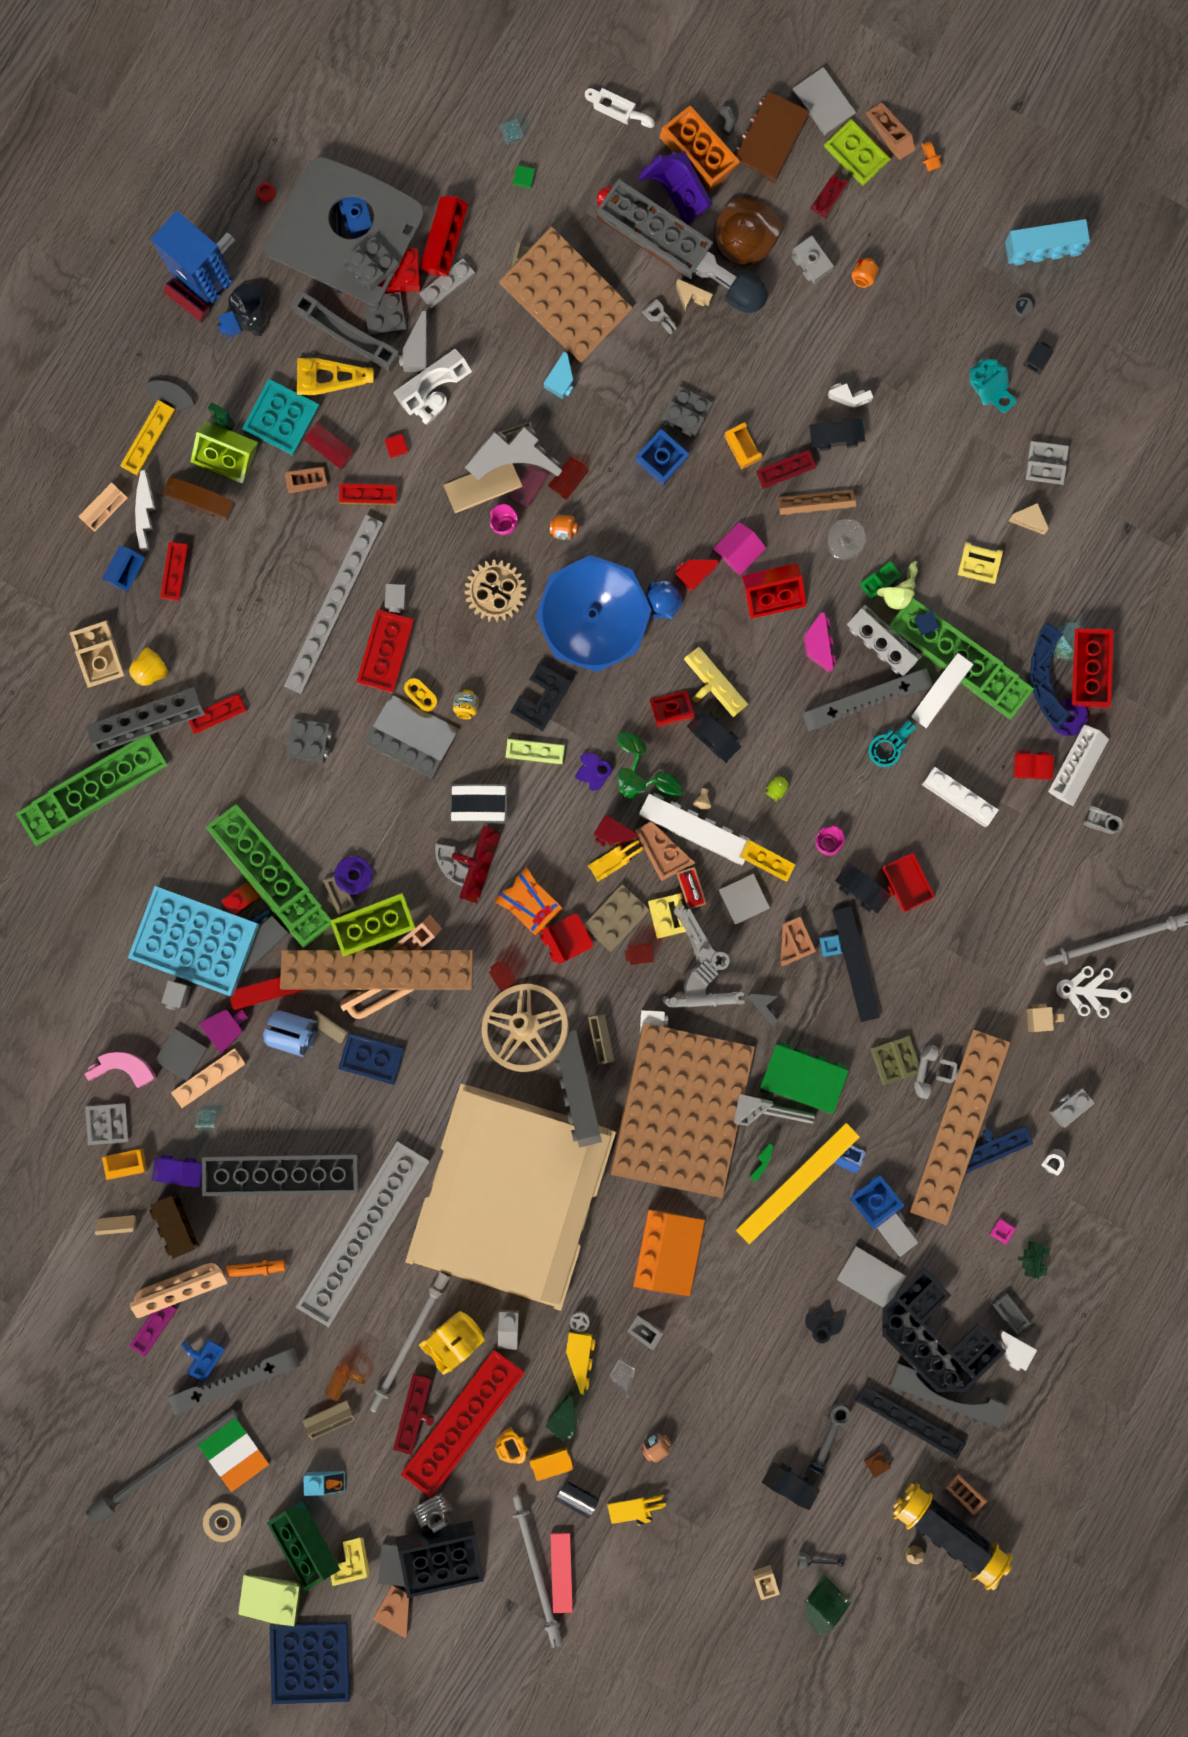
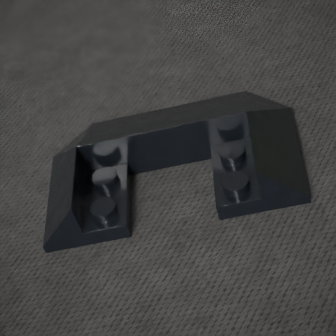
M923 1267L882 1308V1336L937 1392L965 1393L1006 1350L979 1323L950 1350L924 1322L951 1294Z

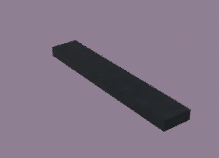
M852 906L833 910L860 1022L880 1018Z
M864 1384L855 1400L857 1403L956 1460L966 1445V1442L866 1384Z

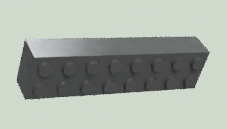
M359 1154L202 1157V1196L358 1194L360 1192Z

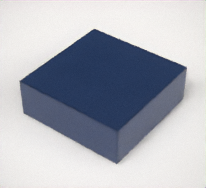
M932 611L914 618L921 636L939 629Z

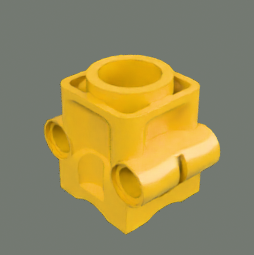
M459 1311L435 1329L419 1346L433 1358L437 1368L444 1375L447 1372H451L468 1358L485 1339L475 1321L466 1313Z

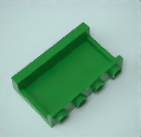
M780 1042L779 1045L775 1044L759 1088L833 1114L849 1071L845 1069L846 1065L834 1062V1065L827 1063V1058L816 1055V1058L808 1056L809 1052L799 1048L797 1052L790 1049L791 1045Z

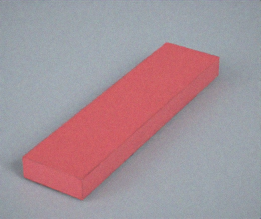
M551 1533L553 1613H572L570 1533Z

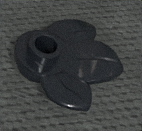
M823 1305L818 1309L816 1315L806 1314L805 1324L812 1331L813 1339L817 1343L823 1344L828 1342L832 1335H836L842 1330L844 1318H833L829 1306ZM820 1330L825 1331V1335L823 1337L818 1336V1332Z

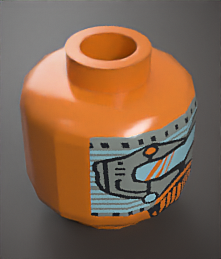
M556 515L554 519H551L550 534H553L555 539L571 540L574 534H578L579 524L575 523L573 516Z

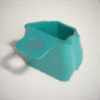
M981 359L978 364L970 368V384L975 392L979 394L982 404L988 405L992 403L1002 413H1005L1017 403L1016 399L1007 391L1010 385L1008 370L997 360ZM1004 397L1009 398V405L1001 406L999 404L1000 399Z

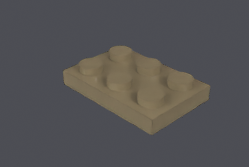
M622 884L584 926L589 933L612 952L650 910Z

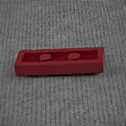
M810 450L756 470V474L762 489H766L816 469V465Z

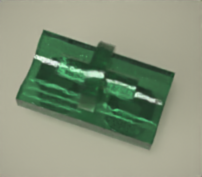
M1028 1241V1249H1024V1255L1017 1258V1260L1023 1261L1024 1276L1039 1279V1276L1047 1275L1048 1268L1047 1265L1041 1264V1257L1048 1258L1049 1247L1043 1246L1042 1243Z

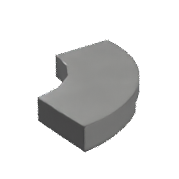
M436 843L435 854L440 869L452 882L463 886L469 868L463 866L459 861L452 859L455 846Z

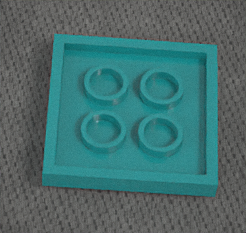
M268 379L242 429L294 456L320 405Z

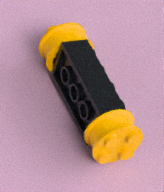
M910 1483L905 1489L904 1496L902 1498L899 1497L893 1504L895 1509L893 1510L892 1518H898L905 1523L906 1529H910L915 1525L918 1533L923 1536L927 1535L932 1539L931 1541L935 1546L944 1548L952 1559L961 1561L963 1566L972 1572L971 1578L973 1580L978 1579L982 1582L986 1590H995L1000 1583L1001 1577L1003 1575L1006 1576L1012 1568L1010 1565L1012 1554H1005L999 1549L997 1543L991 1545V1542L934 1500L932 1493L927 1494L920 1489L919 1483Z

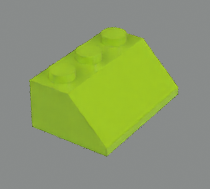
M205 421L196 433L190 462L243 484L254 460L258 442Z

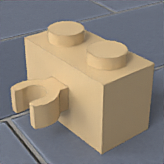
M1032 1004V1008L1026 1009L1028 1032L1053 1031V1022H1064V1014L1052 1015V1007H1046V1004Z

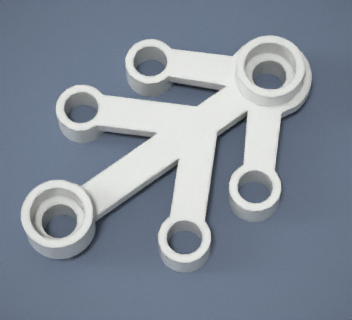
M1090 966L1083 967L1081 972L1071 981L1062 980L1057 984V994L1063 999H1069L1078 1009V1014L1081 1016H1087L1090 1013V1008L1087 1005H1083L1075 994L1084 995L1097 1011V1015L1100 1018L1108 1017L1109 1009L1103 1007L1095 996L1116 998L1120 1003H1126L1131 999V991L1125 987L1118 988L1117 990L1096 988L1104 980L1112 978L1113 972L1109 968L1102 969L1100 974L1085 987H1077V985L1083 979L1093 976L1094 971ZM1086 968L1090 970V975L1088 976L1084 974ZM1105 970L1109 971L1110 973L1109 977L1107 978L1103 975V972ZM1064 986L1070 988L1068 993L1063 991ZM1123 991L1127 993V997L1125 999L1121 997V993ZM1082 1007H1086L1087 1012L1085 1014L1081 1013ZM1101 1009L1106 1010V1014L1104 1016L1100 1015Z

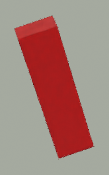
M281 977L236 989L233 997L230 996L233 1010H238L305 990H281Z

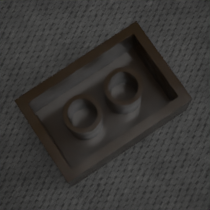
M178 1193L150 1205V1215L159 1225L157 1231L161 1238L164 1237L167 1244L164 1247L168 1256H172V1259L200 1247Z

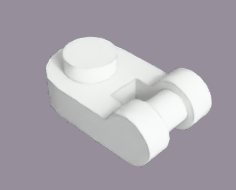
M433 392L426 398L425 405L414 413L417 416L419 415L423 419L422 421L428 425L445 409L447 405L445 395L441 392ZM427 407L432 410L429 414L425 411Z

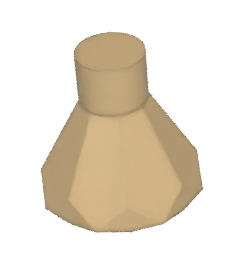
M701 789L700 795L693 803L694 807L704 810L711 808L708 789Z
M913 1545L907 1548V1561L912 1564L921 1563L924 1559V1552L921 1547Z

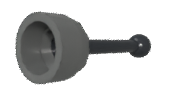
M798 1553L797 1557L798 1569L809 1568L812 1563L835 1564L839 1567L845 1564L843 1559H838V1561L815 1560L806 1553Z

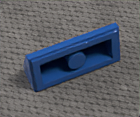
M851 1145L834 1163L857 1173L866 1152Z

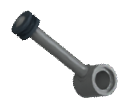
M836 1403L830 1409L832 1425L817 1460L811 1461L812 1464L809 1466V1469L815 1474L823 1475V1469L826 1468L823 1463L838 1428L847 1424L851 1418L848 1407L843 1403ZM838 1410L846 1412L845 1416L841 1419L835 1417V1413Z

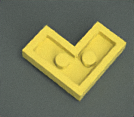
M363 1538L343 1542L346 1562L338 1564L341 1570L331 1576L332 1586L370 1577Z

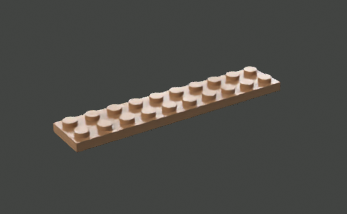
M282 950L280 989L473 990V950H360L344 957L341 950Z
M973 1029L912 1204L911 1213L944 1225L948 1224L1010 1042Z

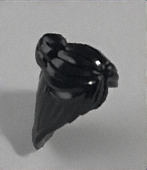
M242 284L230 295L228 303L238 320L239 326L243 330L250 331L256 336H262L268 321L264 302V290L258 284Z

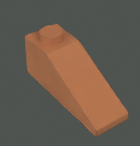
M882 102L866 112V115L888 148L899 160L915 151L912 134Z
M428 915L415 926V930L409 931L388 950H420L442 928L431 915Z

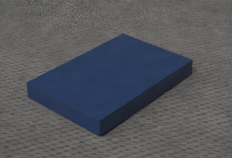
M349 1032L338 1069L394 1085L405 1048Z

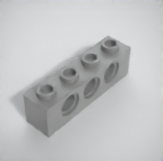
M866 605L847 624L850 627L849 631L853 635L861 637L864 640V645L869 649L873 648L878 653L877 656L882 661H887L892 666L891 669L898 675L904 676L922 657ZM865 625H870L873 628V633L866 632ZM879 638L886 639L887 646H882L879 643ZM893 651H899L901 659H896L893 656Z

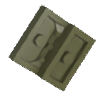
M910 1036L870 1049L882 1085L918 1074L919 1062Z

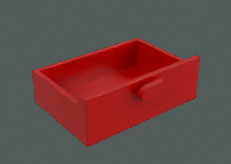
M914 853L881 868L889 884L887 888L891 896H895L902 913L935 898Z

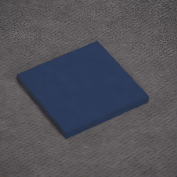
M348 1621L295 1623L294 1626L269 1625L272 1704L350 1702Z

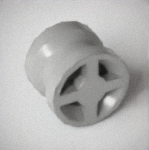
M582 1311L575 1312L570 1319L572 1329L576 1332L587 1330L589 1327L588 1315Z

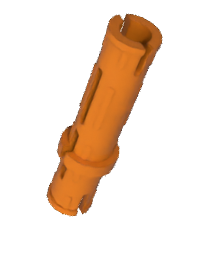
M284 1259L277 1261L263 1260L259 1263L226 1266L228 1278L264 1274L265 1276L269 1275V1273L286 1272Z

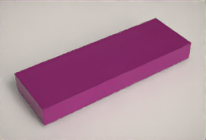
M171 1305L151 1313L129 1347L146 1357L178 1307Z

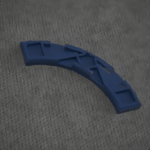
M1047 622L1036 641L1031 658L1030 676L1035 699L1043 714L1057 729H1060L1071 714L1062 706L1054 692L1051 680V661L1063 633Z

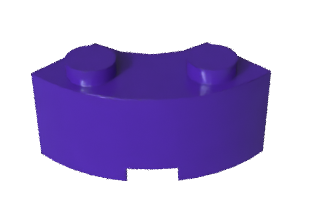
M161 1154V1158H154L153 1181L200 1187L202 1164L197 1163V1159L185 1158V1160L172 1159L173 1155Z

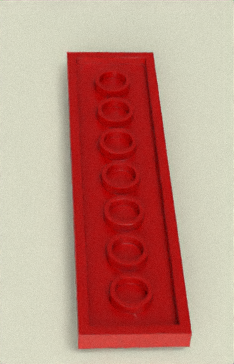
M494 1349L400 1475L432 1498L525 1372Z

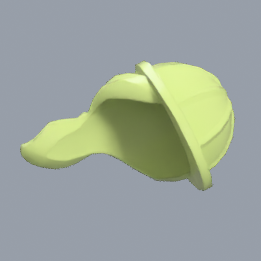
M917 561L909 565L907 578L904 582L896 587L877 590V594L884 597L889 607L903 609L910 604L915 594V577L918 571L916 567Z

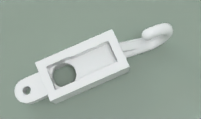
M592 88L585 91L586 100L594 103L595 110L627 125L630 119L641 120V124L645 127L653 128L655 126V122L650 116L635 111V103L603 88L600 92ZM604 98L612 101L609 107L601 104Z

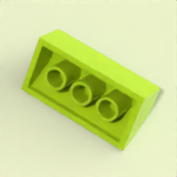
M402 893L330 921L343 957L416 929L406 898Z

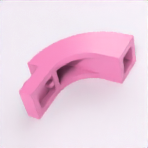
M126 1052L108 1053L98 1057L101 1065L96 1063L88 1068L89 1072L85 1073L86 1078L90 1081L111 1069H121L131 1076L137 1088L157 1078L148 1063L140 1057Z

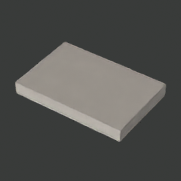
M824 67L792 89L804 108L809 111V115L824 136L856 115L855 110Z
M855 1246L836 1280L884 1307L895 1296L906 1276Z

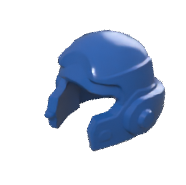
M668 581L650 583L645 597L654 611L657 612V614L652 615L653 619L674 618L682 603V597L678 588Z

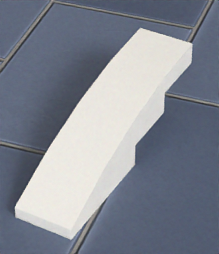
M145 470L140 472L135 506L136 532L139 549L142 552L150 550L146 532L153 530L149 512L156 510L148 473Z
M958 653L925 696L911 718L927 729L973 667V664Z

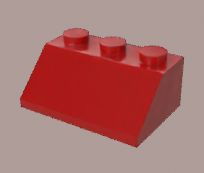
M797 563L742 575L743 589L750 619L806 606L802 574Z

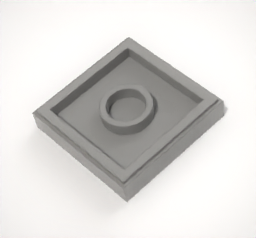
M754 874L719 890L735 925L770 909Z

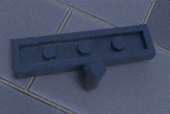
M1026 1126L995 1139L992 1137L991 1130L983 1129L982 1134L986 1143L973 1149L965 1174L1034 1144Z

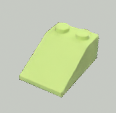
M244 1574L238 1614L274 1624L294 1626L297 1621L301 1584L297 1581Z

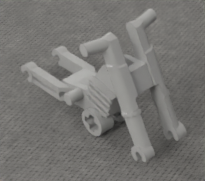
M676 906L674 914L679 918L691 940L694 949L693 953L698 964L691 969L684 983L686 996L681 998L672 997L671 999L664 996L661 999L662 1003L668 1007L712 1005L716 1007L717 1005L744 1004L743 1000H738L739 996H744L742 992L726 994L709 993L706 995V987L718 975L717 971L728 967L729 957L724 952H716L712 949L691 909L686 910L684 906ZM716 957L721 958V960L719 961L720 965L715 964V962L717 961Z

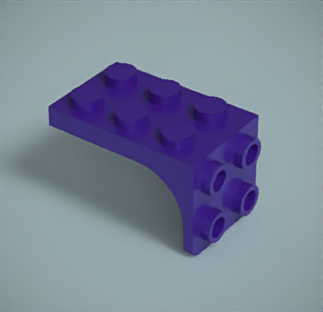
M674 151L667 156L659 155L655 157L653 163L643 168V172L638 176L640 180L653 179L661 183L668 191L684 223L687 225L692 224L713 205L685 151L679 153Z

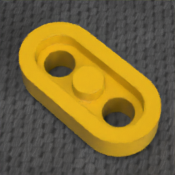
M412 678L405 683V693L423 711L429 712L436 708V696L420 680ZM414 685L418 687L416 692L411 691V687ZM430 699L431 704L425 705L424 701Z

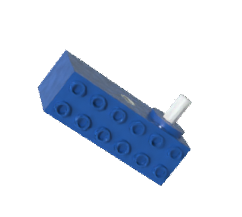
M176 210L151 238L169 272L208 306L211 303H215L219 299L220 293L224 289H228L233 283L234 277L223 257L225 251L235 241L230 234L226 233L215 244Z

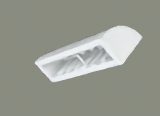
M1087 725L1083 726L1048 791L1050 794L1074 806L1109 740L1100 730Z

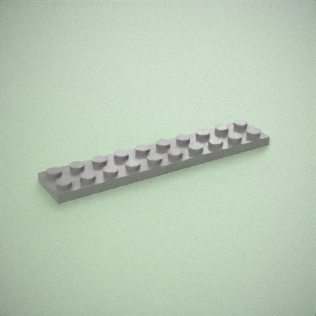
M399 1141L395 1143L296 1308L325 1326L330 1327L430 1160Z

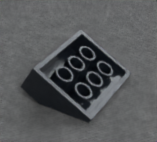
M472 1521L445 1526L435 1533L431 1529L396 1537L407 1598L483 1582Z

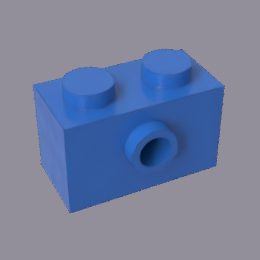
M357 197L342 199V204H339L342 216L346 215L347 222H344L347 233H351L352 238L364 236L372 227L366 201Z
M119 545L102 579L128 592L145 558L133 550Z

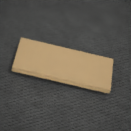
M513 463L491 470L480 480L473 474H469L444 484L455 513L522 487Z

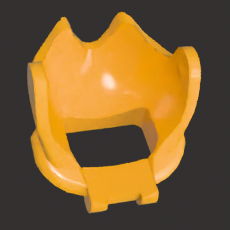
M512 1428L506 1429L498 1436L494 1447L500 1460L514 1464L523 1463L526 1458V1452L529 1451L524 1443V1438L514 1433ZM513 1439L520 1456L512 1458L507 1450L505 1441Z

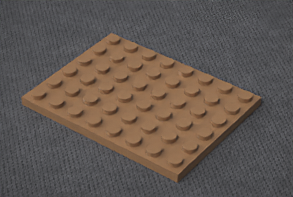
M642 1023L610 1175L723 1198L738 1124L734 1122L739 1095H745L755 1047Z

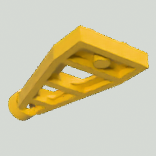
M297 358V395H318L366 383H374L373 367L361 368L319 358ZM320 369L331 371L333 379L330 382L318 383L317 371ZM338 372L352 373V379L338 381Z

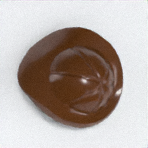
M747 198L736 199L727 204L719 213L714 225V241L720 254L729 262L741 266L752 265L766 257L773 249L781 233L782 222L776 212L766 204Z

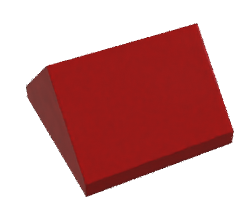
M686 690L649 699L656 728L694 719V712Z

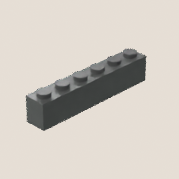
M576 1030L568 1032L566 1043L558 1055L559 1060H555L558 1072L562 1071L563 1075L559 1079L561 1088H565L567 1093L563 1095L565 1106H570L571 1112L567 1113L569 1123H573L575 1130H571L573 1141H578L580 1148L601 1143L602 1139ZM561 1034L554 1035L555 1043H551L553 1050L556 1047Z

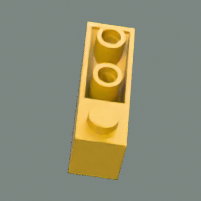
M569 1331L566 1353L580 1394L584 1395V1389L588 1390L590 1378H586L587 1370L591 1371L592 1359H589L590 1351H594L595 1340L592 1339V1334Z

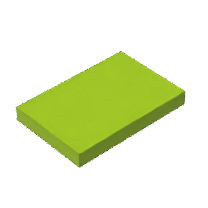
M852 119L824 144V147L862 186L869 182L891 160Z

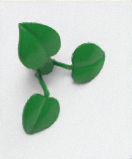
M618 733L617 740L619 745L625 751L635 753L636 756L632 769L621 768L618 772L619 789L626 798L634 799L637 793L644 792L651 783H656V787L667 794L683 795V790L678 781L668 773L657 772L655 778L646 783L635 774L634 771L640 757L639 753H646V745L638 736L632 733Z

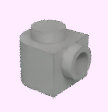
M1053 1149L1044 1159L1042 1166L1047 1172L1058 1176L1066 1164L1067 1156L1064 1151Z

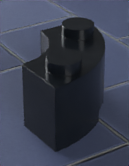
M843 419V422L838 423L825 421L809 425L812 448H820V451L831 450V447L836 446L855 448L858 447L859 443L865 442L863 419Z
M701 710L687 725V728L718 758L727 763L742 747L737 742L739 738L732 731L728 733L718 723L719 719L713 713L707 714Z
M850 863L845 866L835 880L840 885L839 890L848 896L850 894L860 901V906L867 912L872 910L878 914L891 897L883 887Z
M773 1462L762 1483L796 1505L810 1510L821 1491L815 1486L816 1482L807 1476L804 1479L791 1471L792 1468L783 1462L781 1465Z

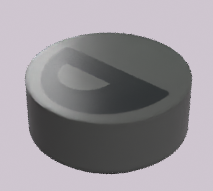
M1026 297L1017 299L1013 306L1014 313L1021 318L1029 316L1033 310L1032 301Z

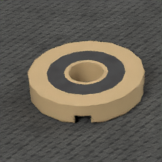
M226 1502L213 1504L203 1517L205 1533L216 1542L232 1540L241 1529L242 1517L240 1511L234 1505ZM219 1517L227 1519L228 1524L226 1527L218 1525L217 1520Z

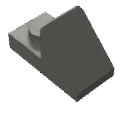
M749 994L747 996L771 1026L778 1022L776 1019L778 1017L777 1013L772 1007L769 1009L766 1007L778 996Z

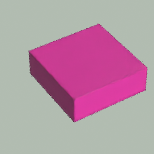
M999 1218L989 1234L1007 1245L1016 1228Z

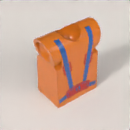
M527 867L516 877L513 887L503 890L493 900L495 903L511 911L536 937L541 933L540 930L546 928L563 910L536 883Z

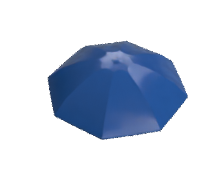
M589 555L549 576L536 619L555 658L599 672L638 652L652 610L633 570Z

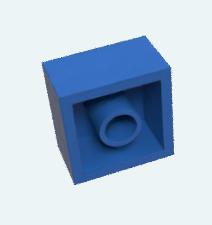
M660 429L637 454L635 462L664 486L689 459V453Z

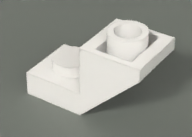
M841 383L832 386L828 393L829 399L851 408L869 403L873 399L870 390L867 392L861 390L854 394L855 397H852L848 385H842Z

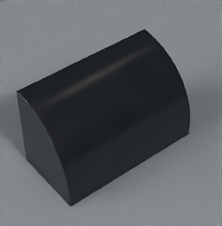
M566 1479L554 1499L587 1519L590 1518L599 1503L598 1497Z

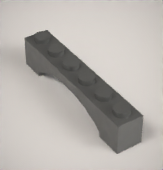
M301 292L292 306L295 314L386 371L391 372L399 360V351L355 328L306 293Z
M899 1362L896 1363L889 1382L890 1386L893 1387V1391L903 1394L904 1391L908 1392L913 1399L921 1401L922 1398L929 1401V1405L940 1408V1405L944 1406L948 1412L955 1415L962 1413L970 1421L976 1422V1420H980L988 1428H1001L1008 1409L1007 1404L990 1397L980 1402H964L944 1397L922 1383L916 1376L917 1371L914 1368Z

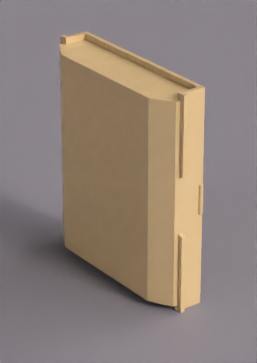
M460 1084L441 1145L443 1155L438 1164L430 1196L424 1200L405 1262L412 1265L416 1263L554 1306V1309L561 1311L581 1248L578 1241L589 1214V1205L592 1197L597 1196L616 1132L599 1126L602 1142L579 1148L578 1141H573L571 1130H575L573 1123H569L568 1116L470 1085Z

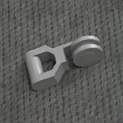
M657 299L642 310V313L649 321H658L660 323L666 318V322L663 321L661 324L669 334L673 333L672 330H677L676 324L664 312V306ZM656 308H659L660 314L652 316L651 313Z

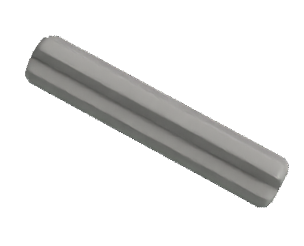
M772 1105L763 1113L811 1124L815 1120L814 1113Z

